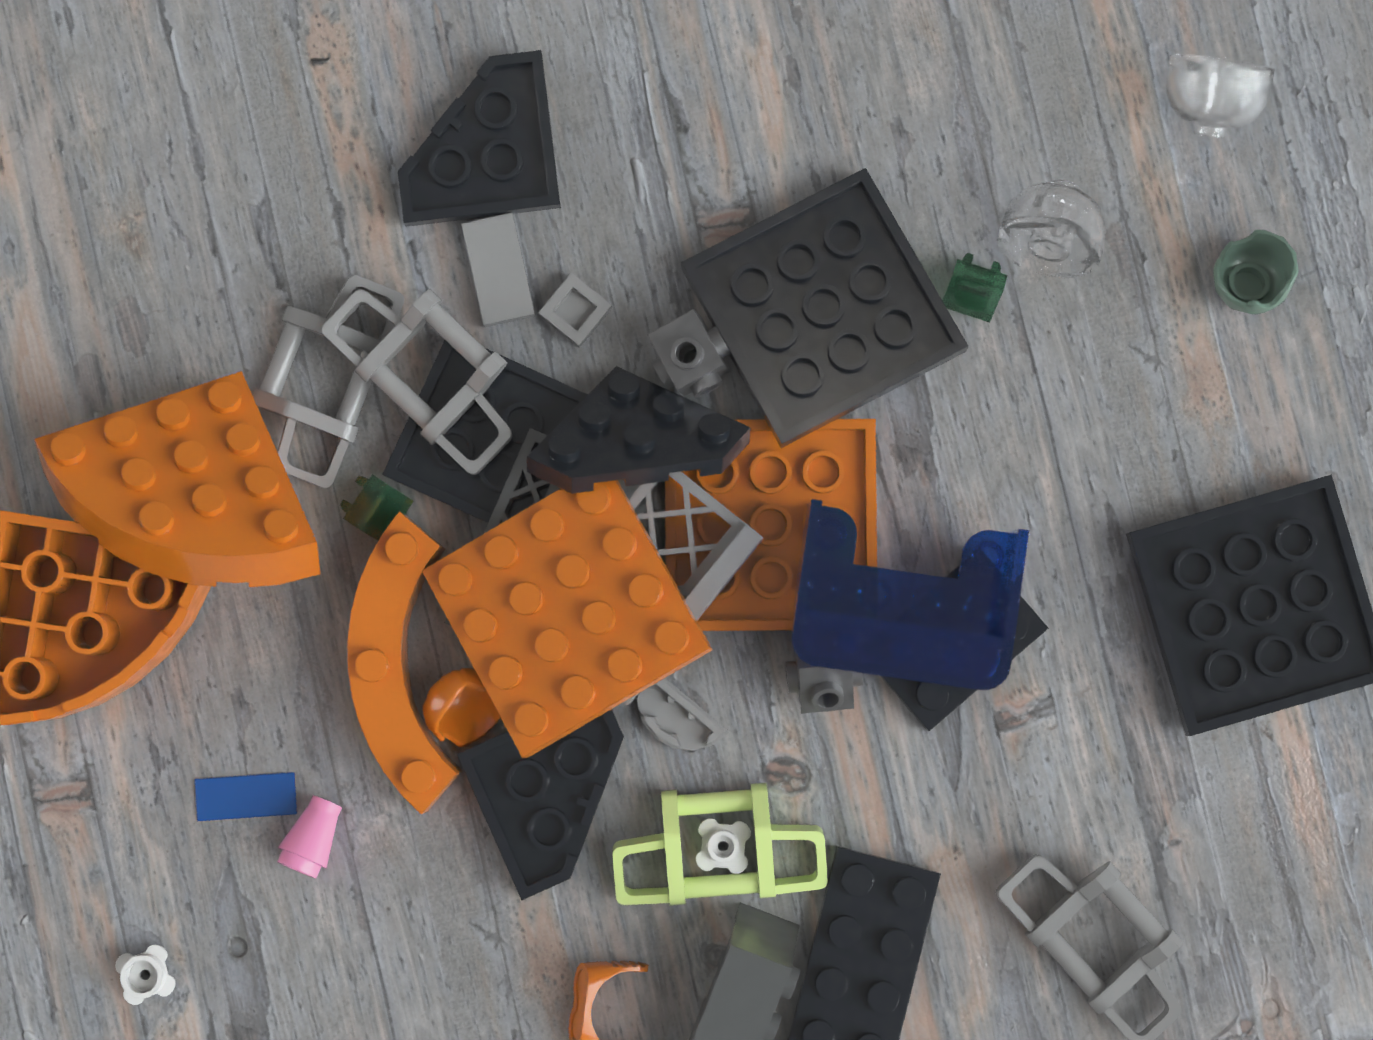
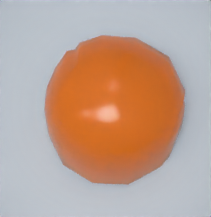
M461 668L460 670H453L443 675L430 687L422 706L426 727L440 741L443 742L447 738L458 747H465L482 738L501 718L474 668Z

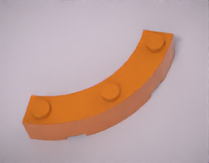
M399 511L373 549L357 586L351 609L347 638L348 674L357 718L370 750L385 775L399 793L422 815L429 811L462 772L438 745L426 727L424 720H422L413 697L408 665L407 638L409 622L413 607L426 580L422 572L425 568L437 562L446 549L407 515Z

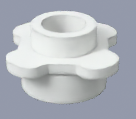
M713 818L704 820L698 829L699 834L702 836L701 851L696 855L697 865L704 871H710L714 867L728 868L733 874L743 872L748 866V859L744 855L745 842L751 836L748 825L742 821H736L729 825L719 824ZM726 841L728 849L726 851L719 850V842Z
M154 944L149 946L146 952L137 955L124 953L118 957L115 968L120 973V981L124 989L123 996L128 1003L138 1005L145 998L158 994L165 997L173 992L176 982L174 977L168 974L165 964L168 954L164 947ZM142 970L150 972L149 979L145 980L141 977Z

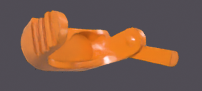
M634 961L580 963L574 977V1000L568 1027L569 1040H600L594 1031L591 1019V1008L596 993L603 983L614 975L622 972H648L649 965Z

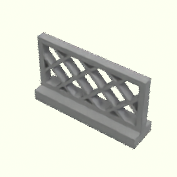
M673 472L669 473V476L683 487L685 509L654 512L651 490L658 482L641 484L629 501L634 510H636L646 498L647 513L637 515L640 520L648 519L649 536L656 549L657 540L654 519L686 515L689 547L657 551L660 556L690 554L692 575L684 585L677 587L696 621H698L761 543L763 537L684 473ZM689 492L707 507L691 508ZM714 512L731 525L717 544L695 546L693 514ZM711 551L697 568L696 552ZM637 695L631 697L623 703L625 705L631 704V702L635 699Z

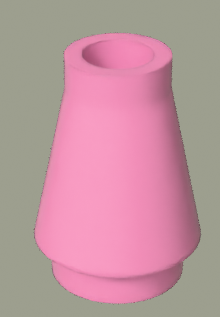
M313 795L307 808L278 846L282 852L277 862L316 879L321 867L327 869L336 823L342 807Z

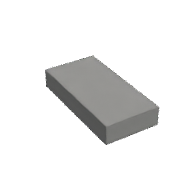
M513 213L462 223L484 327L535 317Z

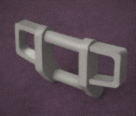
M358 275L351 276L346 280L326 318L287 305L282 321L286 324L260 390L254 388L252 393L257 407L286 417L277 451L286 473L323 488H328L333 484L349 442L354 443L359 428L355 427L372 380L366 383L355 373L357 366L355 367L336 418L281 398L280 395L305 331L325 337L322 333L323 324L345 303L355 288H361L387 299L390 302V309L397 315L400 314L404 304V296L400 292ZM386 319L378 339L344 325L338 328V335L349 347L361 351L360 357L364 360L390 333L395 325ZM296 421L339 438L327 470L321 476L294 467L287 460Z
M431 289L426 290L411 305L403 318L367 291L357 290L323 324V335L357 366L355 373L366 383L372 380L423 429L420 435L431 445L438 443L471 475L480 473L512 438L511 429L483 396L505 368L507 362L497 352L490 354L440 306L442 300ZM368 305L396 326L363 360L339 337L338 328L359 306ZM426 322L476 369L467 383L438 413L426 404L387 366L423 328ZM477 402L496 425L499 434L497 439L476 460H468L443 435Z
M1037 854L1030 856L997 887V897L1027 929L1025 933L1027 938L1036 947L1042 945L1089 996L1087 1003L1097 1014L1104 1013L1128 1040H1155L1181 1015V1006L1153 968L1169 959L1183 945L1184 941L1173 929L1166 930L1119 879L1121 872L1110 861L1075 884L1046 858ZM1040 868L1046 871L1068 892L1034 923L1013 900L1012 891L1031 872ZM1102 893L1108 897L1149 942L1136 951L1105 981L1095 973L1058 932L1088 902H1091ZM1145 975L1164 1001L1165 1008L1143 1031L1137 1033L1127 1025L1111 1006Z

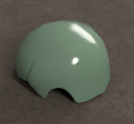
M1254 230L1251 235L1244 239L1230 241L1221 251L1220 257L1216 260L1213 268L1215 292L1229 308L1248 314L1265 313L1282 304L1289 295L1298 275L1297 256L1294 249L1284 237L1266 230Z

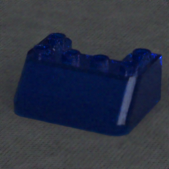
M811 499L807 504L796 581L791 643L795 654L804 663L816 667L975 690H990L998 687L1006 680L1011 668L1029 530L1017 529L1009 533L984 530L972 535L963 546L958 579L853 564L857 541V528L854 520L841 509L822 506V500Z

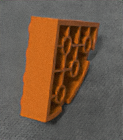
M242 371L34 439L43 473L65 511L77 524L80 523L83 528L97 537L99 544L113 555L147 572L192 585L217 587V582H248L249 587L281 585L320 574L317 541Z
M0 510V725L25 724L64 718L101 705L134 686L169 656L194 623L211 586L192 585L158 576L124 561L101 546L98 538L83 528L80 523Z

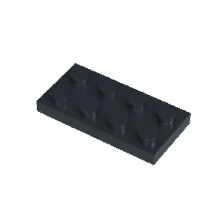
M840 846L836 847L788 1040L900 1039L941 873Z

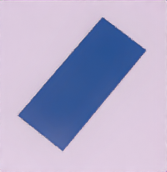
M295 772L195 779L197 821L297 814Z

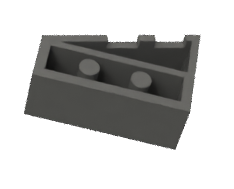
M740 902L735 915L732 934L726 949L721 952L717 963L718 969L707 997L703 1000L689 1040H774L782 1015L775 1013L780 997L790 1000L800 975L801 969L793 966L799 931L798 924Z

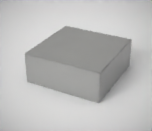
M571 272L538 313L540 317L580 348L611 311L612 305Z

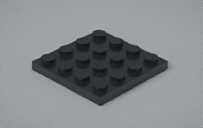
M866 168L681 262V269L713 327L716 326L730 350V358L780 448L965 353L968 349V344Z
M1332 474L1126 533L1186 736L1197 735L1373 684V610Z

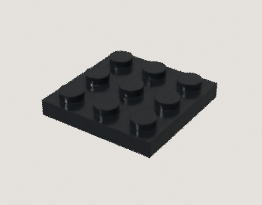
M444 340L419 397L438 413L467 383L476 369ZM485 348L490 354L494 353L493 351ZM500 355L507 362V365L483 396L511 429L512 438L482 471L476 475L468 473L438 443L431 445L420 435L423 429L409 417L382 475L488 523L529 429L531 428L549 435L588 394ZM475 402L443 436L468 460H476L497 439L499 431L483 409ZM525 476L522 480L519 489L528 486V482ZM534 476L536 482L542 480V479H540V478ZM549 486L539 490L542 499L545 497ZM532 493L513 501L508 512L510 518L535 504Z

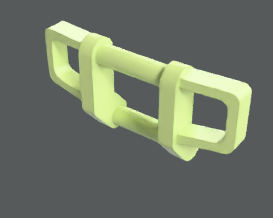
M767 783L750 784L751 789L684 795H677V790L661 791L664 833L620 840L613 845L612 858L616 900L621 905L659 903L682 905L686 904L685 899L752 893H759L760 898L776 897V894L823 889L828 882L823 830L818 825L771 824ZM752 810L757 872L684 877L679 816ZM772 840L812 841L815 844L816 854L815 872L810 875L775 879ZM665 848L668 887L628 888L624 882V857L629 854Z

